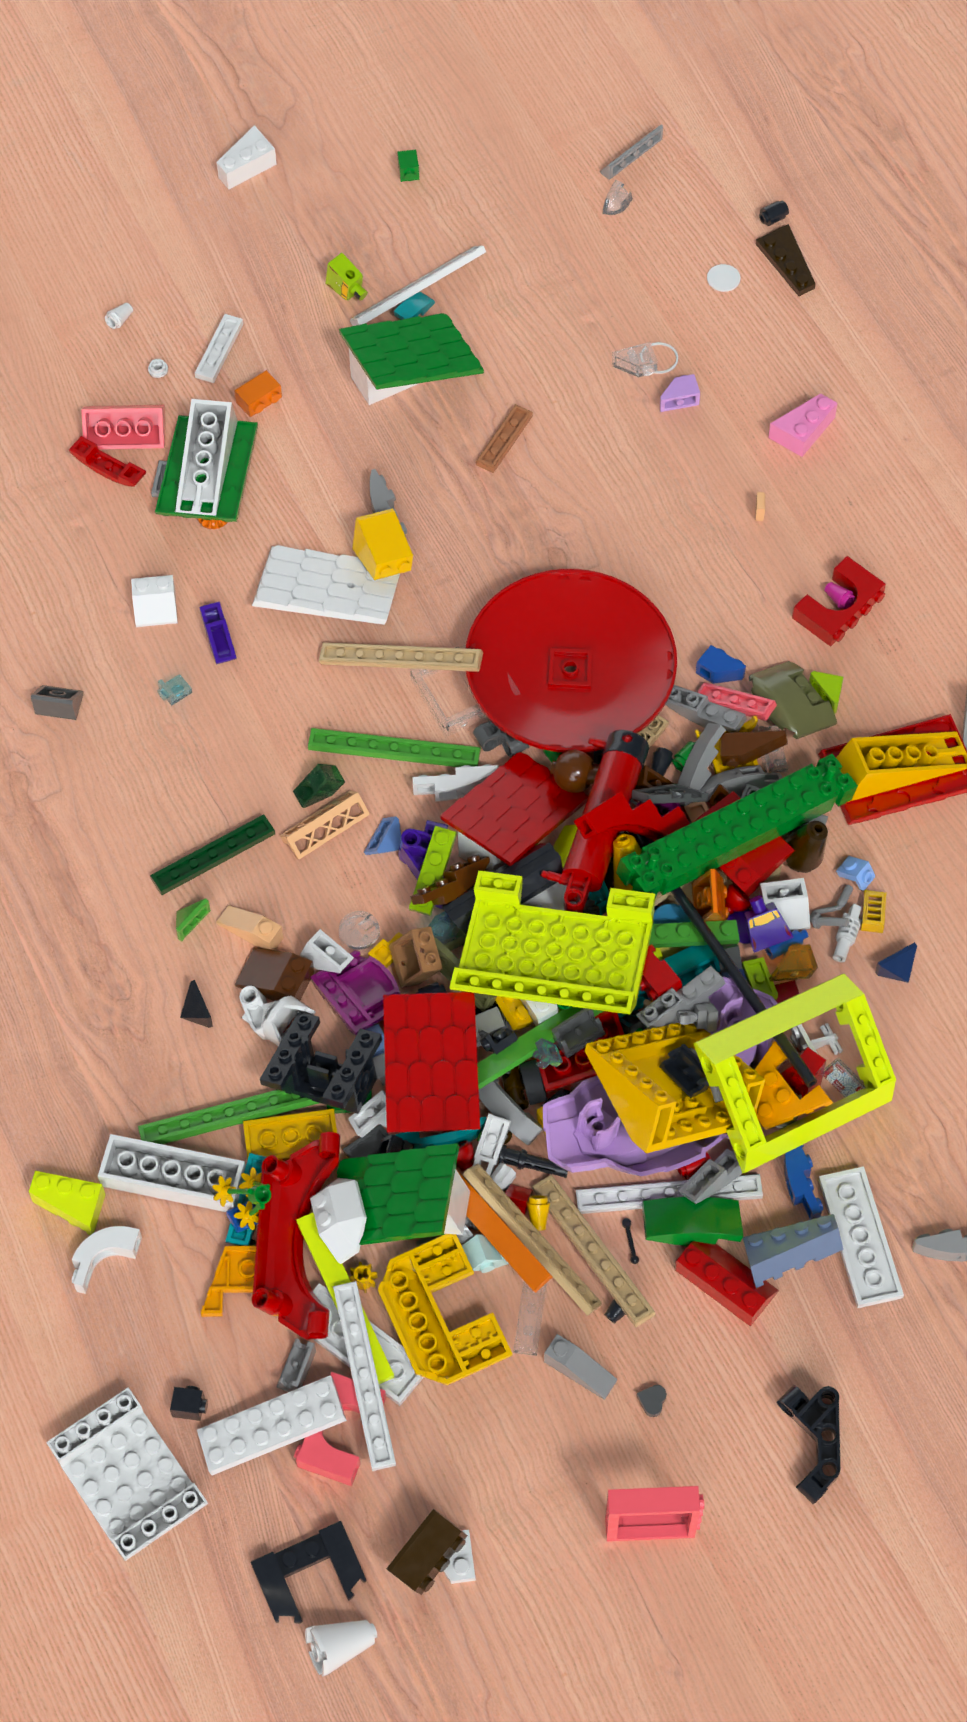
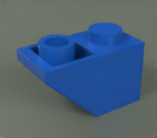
M710 645L696 664V674L712 684L743 680L745 677L746 665L742 661L732 658L724 650Z

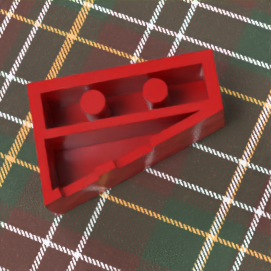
M652 944L648 946L639 990L641 992L645 991L651 1002H654L669 989L673 988L677 992L683 986L680 978L665 960L660 961L653 952L656 949Z
M809 1047L798 1054L817 1079V1083L814 1086L807 1087L789 1060L783 1062L777 1069L792 1090L798 1095L801 1094L802 1098L818 1085L821 1086L826 1065V1059Z

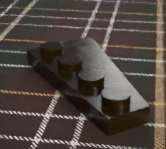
M789 224L756 239V246L798 296L815 289L816 283Z

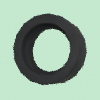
M534 1059L519 1064L530 1105L547 1101L537 1060Z

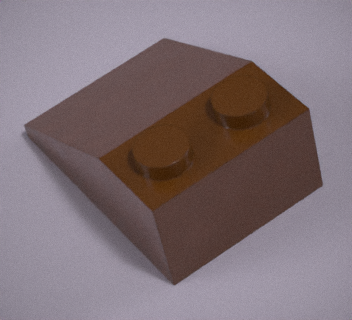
M253 948L235 986L241 989L246 986H254L267 999L272 1001H278L287 996L295 997L300 1001L311 980L310 977L314 974L313 961L294 953Z

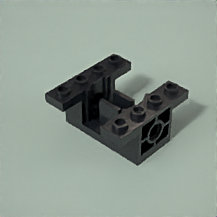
M299 1011L260 1077L261 1085L358 1114L377 1080L373 1056L382 1041L381 1034L360 1028L349 1050L346 1049L345 1051L346 1059L344 1063L339 1064L336 1056L316 1051L314 1054L311 1038L320 1024V1018Z

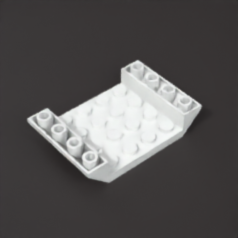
M129 1387L46 1442L61 1468L125 1561L208 1504L195 1483L191 1482L153 1427Z

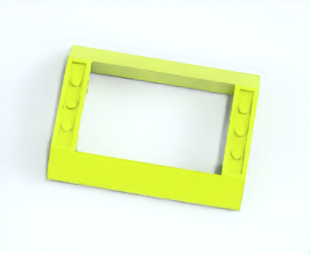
M845 974L836 976L693 1043L709 1086H719L733 1127L726 1131L742 1173H746L892 1101L896 1077L865 994ZM836 1008L837 1011L835 1013L839 1024L850 1025L864 1062L857 1066L856 1069L860 1080L864 1082L865 1088L764 1137L734 1055Z

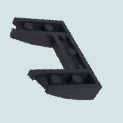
M342 1521L319 1530V1534L275 1554L271 1552L251 1561L253 1571L276 1623H279V1616L295 1617V1623L303 1622L285 1578L330 1558L348 1601L352 1600L355 1596L351 1589L359 1580L366 1583V1577Z

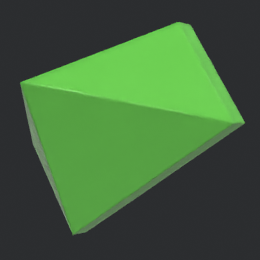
M206 898L176 912V931L181 942L211 911L209 901Z

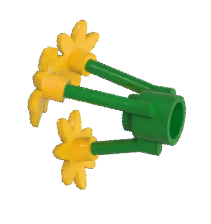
M254 1167L250 1170V1176L241 1173V1177L246 1182L238 1186L240 1189L230 1186L231 1177L224 1180L222 1176L218 1178L219 1185L212 1186L217 1191L213 1200L217 1201L220 1199L222 1207L225 1206L226 1200L233 1202L232 1194H246L250 1201L247 1202L246 1207L238 1203L237 1207L240 1212L235 1213L234 1217L242 1219L240 1228L248 1224L251 1230L255 1229L254 1222L258 1223V1216L256 1215L259 1213V1210L264 1209L265 1204L271 1199L270 1185L261 1183L262 1172L257 1175Z

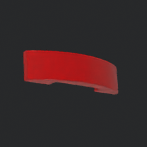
M82 436L69 449V452L96 473L125 486L135 487L146 474V470L131 462L125 464L98 449L96 443Z

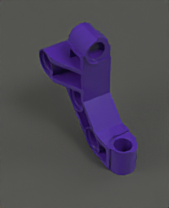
M427 820L424 831L407 829L402 833L398 857L403 863L407 864L417 881L435 826L447 829V824ZM435 905L437 908L443 909L442 905Z

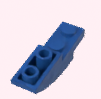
M801 1145L784 1154L785 1181L793 1206L802 1203L809 1219L812 1220L821 1217L823 1205L821 1200L815 1198L813 1194L814 1187L809 1178L813 1163L808 1154L805 1155L802 1149L804 1145Z

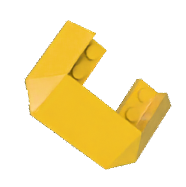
M445 1234L389 1260L384 1278L378 1287V1292L416 1375L449 1385L513 1356L493 1312L450 1332L446 1326L432 1293L474 1274L456 1234Z

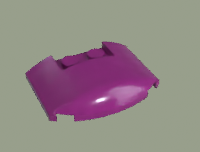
M355 950L350 953L354 959L341 973L321 970L310 978L322 998L326 999L345 1023L346 1028L354 1035H357L360 1028L366 1030L384 1019L383 995L400 994V990L393 975L382 963L371 956L369 958L360 956V951Z

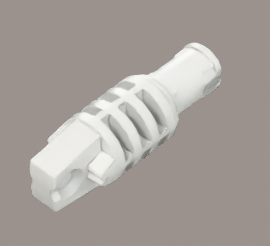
M853 904L850 907L848 914L843 913L842 918L849 919V926H839L836 935L837 945L833 955V959L837 962L843 963L846 961L849 948L855 943L862 919H859L861 906Z

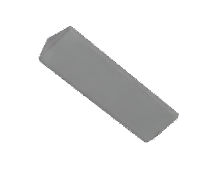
M663 125L650 132L603 168L600 173L609 180L662 140Z

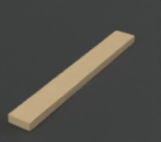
M323 642L319 662L323 665L479 672L483 651L481 649Z
M480 1164L472 1166L462 1174L587 1316L602 1305V1302Z
M552 1174L533 1185L532 1188L536 1195L548 1197L550 1214L635 1328L656 1316L654 1309Z

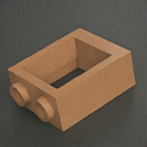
M431 926L411 929L389 945L401 988L419 985L443 969Z

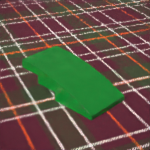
M673 1197L642 1202L646 1240L688 1247L693 1241L716 1244L718 1239L741 1242L744 1237L739 1200L708 1197L695 1204L686 1197Z

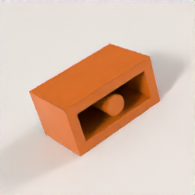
M267 370L234 390L236 403L249 417L262 412L264 408L282 398L281 385Z

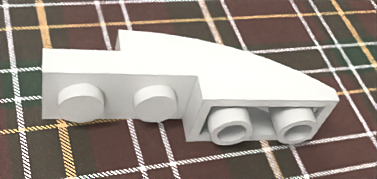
M490 764L474 767L464 765L455 767L456 775L441 774L440 776L420 775L413 777V794H435V802L462 798L499 767L498 765L493 766Z

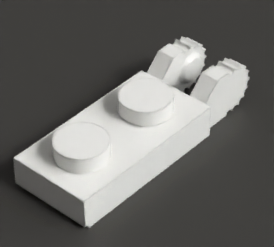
M489 1114L474 1155L475 1161L473 1166L476 1164L481 1165V1160L489 1162L486 1170L489 1176L493 1174L494 1167L498 1163L511 1124L510 1120Z

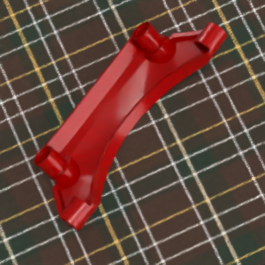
M335 1132L321 1133L320 1139L314 1140L291 1154L289 1160L283 1161L275 1155H269L264 1159L261 1166V1183L270 1185L271 1199L265 1204L264 1209L259 1210L252 1305L269 1315L278 1314V1322L306 1340L328 1337L330 1310L316 1297L307 1279L303 1260L304 1238L296 1219L310 1213L312 1207L310 1198L320 1191L322 1185L339 1163L340 1135Z

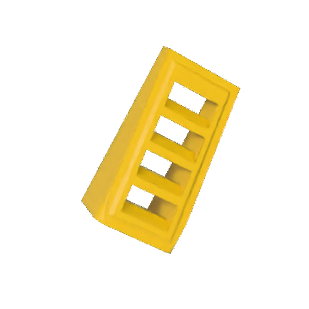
M864 891L861 931L883 933L887 892ZM869 897L881 898V901L870 900ZM868 904L881 905V907L868 906ZM868 911L880 912V914L868 913ZM867 917L878 918L879 921L867 919Z

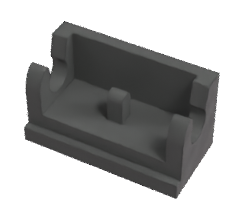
M587 1008L582 1009L551 1029L555 1044L567 1058L586 1047L587 1043L594 1042L605 1035L600 1019L595 1018L593 1010Z

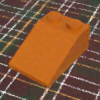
M710 869L692 883L693 905L704 921H725L729 915L728 908L725 907L727 887L724 885L721 875L715 869Z

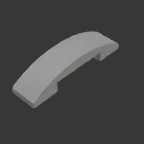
M498 1079L479 1089V1099L493 1115L510 1120L509 1131L525 1144L530 1145L541 1133L543 1127L530 1113H525L498 1084Z

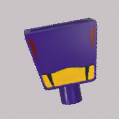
M755 896L749 900L753 910L747 911L744 914L750 945L754 953L794 938L774 902L765 904L762 896Z

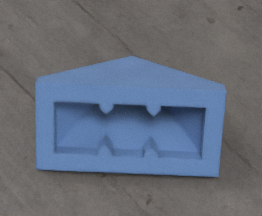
M396 816L382 819L364 851L366 855L399 850L401 830L399 819Z

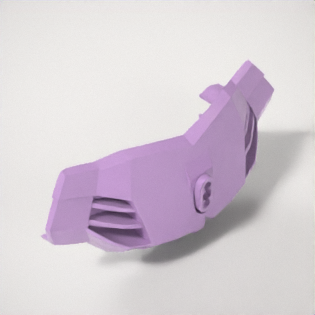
M723 977L726 984L708 997L718 1011L716 1031H707L711 1034L756 1014L731 978ZM753 989L766 1009L777 1004L772 996ZM772 1037L736 1054V1056L740 1057L742 1061L755 1070L772 1046L774 1039ZM598 1076L582 1081L570 1094L551 1100L543 1105L544 1132L546 1131L548 1159L572 1173L605 1167L637 1176L669 1172L706 1157V1151L724 1138H729L727 1133L645 1153L631 1140Z

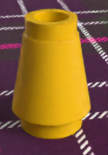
M544 1195L530 1196L529 1202H527L530 1221L538 1231L546 1230L550 1206L548 1197Z

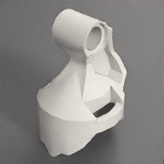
M254 986L244 987L239 996L245 1011L242 1019L249 1023L253 1031L263 1040H270L277 1046L280 1045L288 1029L284 1033L283 1031L299 1011L314 1016L316 1013L313 1009L292 996L267 1003L266 997Z

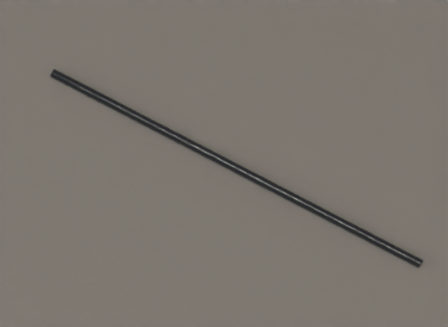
M628 832L635 838L641 849L650 844L645 836ZM679 887L671 891V894L754 1012L757 1014L766 1010L764 1004L682 888ZM782 1032L774 1036L773 1039L807 1087L814 1086L817 1083V1079L786 1035Z

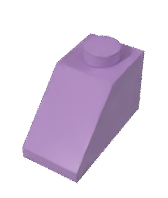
M694 374L682 375L673 379L660 397V412L699 405L700 390Z

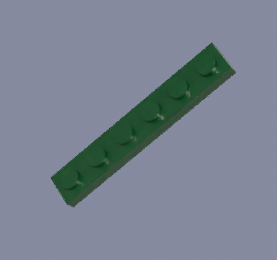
M263 814L150 875L151 880L160 894L164 895L275 835V829Z

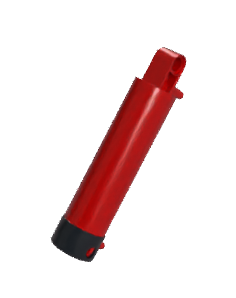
M628 730L613 731L609 734L607 741L590 737L588 743L595 747L603 748L604 751L583 814L620 791L630 804L632 790H635L650 749L648 742L639 734ZM577 828L562 874L542 871L541 877L567 886L564 894V911L582 913L589 892H594L601 888L613 854V842L619 836L620 831L599 833L585 840ZM571 901H576V902H578V903L572 904V903H570V902H571Z

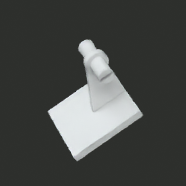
M828 1023L820 1027L825 1037L815 1040L809 1039L802 1024L791 1028V1042L800 1051L809 1047L817 1053L816 1049L825 1045H830L834 1055H838V1052L840 1054L843 1051L837 1041L838 1036L835 1033L833 1034Z

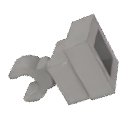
M713 1003L695 1004L694 1012L678 1011L677 1020H680L681 1025L694 1023L697 1029H706L707 1031H716L718 1011Z

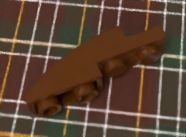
M478 854L467 858L468 862L464 864L458 862L450 865V870L443 872L444 878L435 881V886L431 888L430 885L417 889V894L410 896L413 905L425 904L432 901L433 905H443L455 900L473 886L476 882L478 871H485L490 858L480 857Z

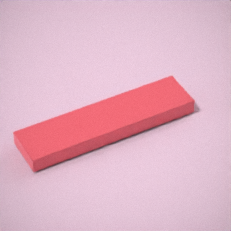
M706 682L702 684L697 692L706 695L709 702L739 711L749 717L757 716V719L767 721L777 706L775 700Z

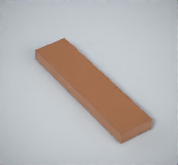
M515 404L476 460V466L494 473L533 417V412Z

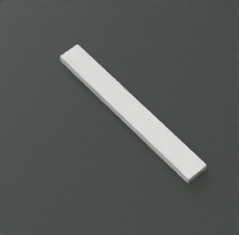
M484 246L470 248L351 318L352 326L367 323L486 253Z
M760 1174L738 1176L730 1184L710 1197L732 1200L762 1199L763 1191ZM688 1180L576 1190L577 1209L581 1214L642 1209V1202L646 1200L685 1197L678 1190Z
M357 1282L333 1286L372 1471L394 1467L396 1462Z

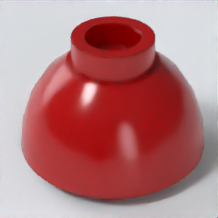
M729 885L727 887L725 907L728 908L730 914L746 911L751 907L750 898L737 886Z
M463 1141L458 1144L459 1152L456 1167L460 1168L461 1171L473 1165L471 1160L474 1155V1149L471 1141Z

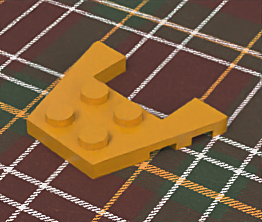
M774 1041L755 1068L757 1073L765 1079L756 1116L766 1130L791 1121L793 1117L804 1113L809 1114L814 1112V1109L833 1104L820 1085L803 1098H798L776 1069L779 1064L787 1059L776 1041Z
M225 1246L212 1285L209 1287L207 1298L202 1306L201 1317L223 1316V1293L253 1292L256 1246Z

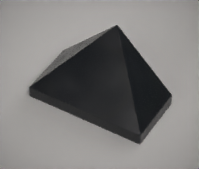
M193 980L190 982L180 1018L208 1028L213 1027L211 1015L196 981Z

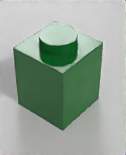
M397 151L400 181L420 180L417 151Z

